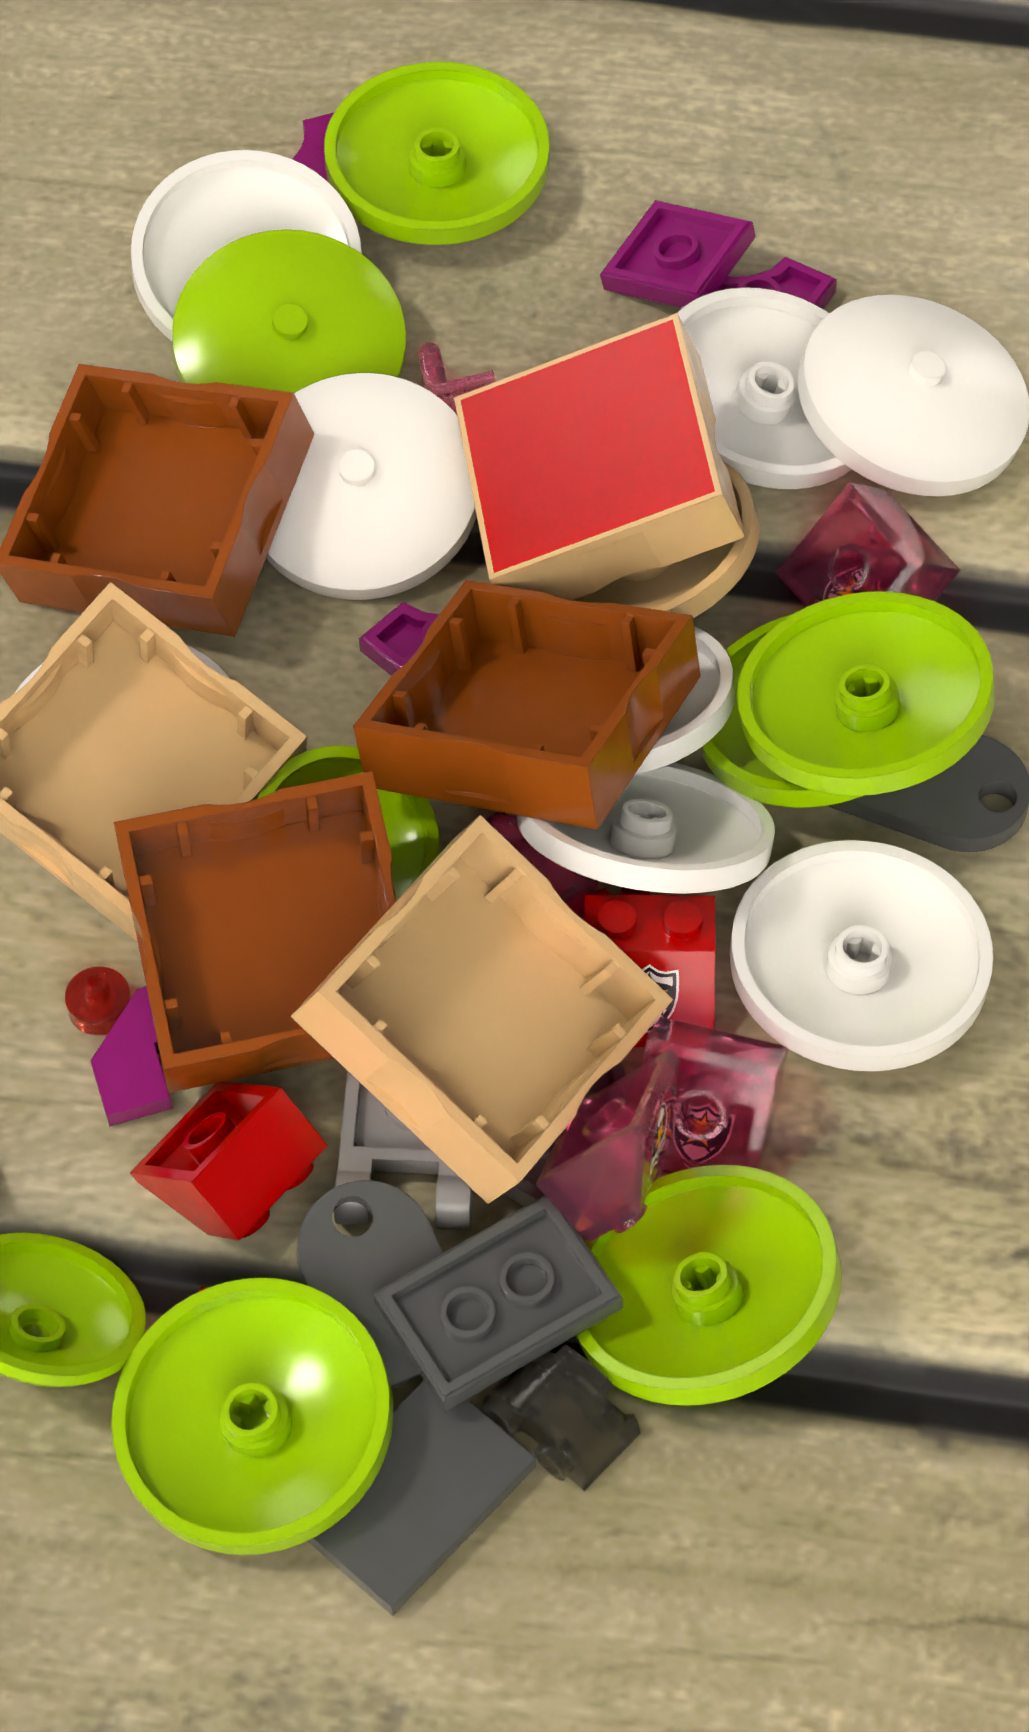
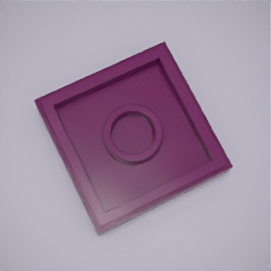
M655 200L601 272L600 278L603 289L683 308L693 300L715 292L720 288L756 238L753 222Z

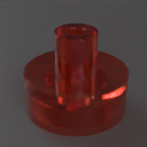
M101 966L87 968L76 974L68 983L65 991V1003L71 1022L77 1029L90 1035L108 1034L131 999L129 985L124 976L114 969Z

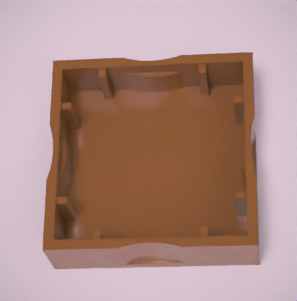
M79 364L50 430L43 462L35 478L24 491L0 548V574L19 602L84 612L111 582L166 626L235 637L314 437V432L295 394L292 392L218 382L206 384L181 383L152 373Z
M465 580L428 628L423 643L406 664L394 672L353 725L363 773L373 771L376 788L380 790L598 830L701 677L693 615L611 602L573 601L540 591Z
M373 771L283 788L260 799L244 803L224 805L202 804L114 822L168 1093L335 1059L291 1015L397 901L392 881V854Z

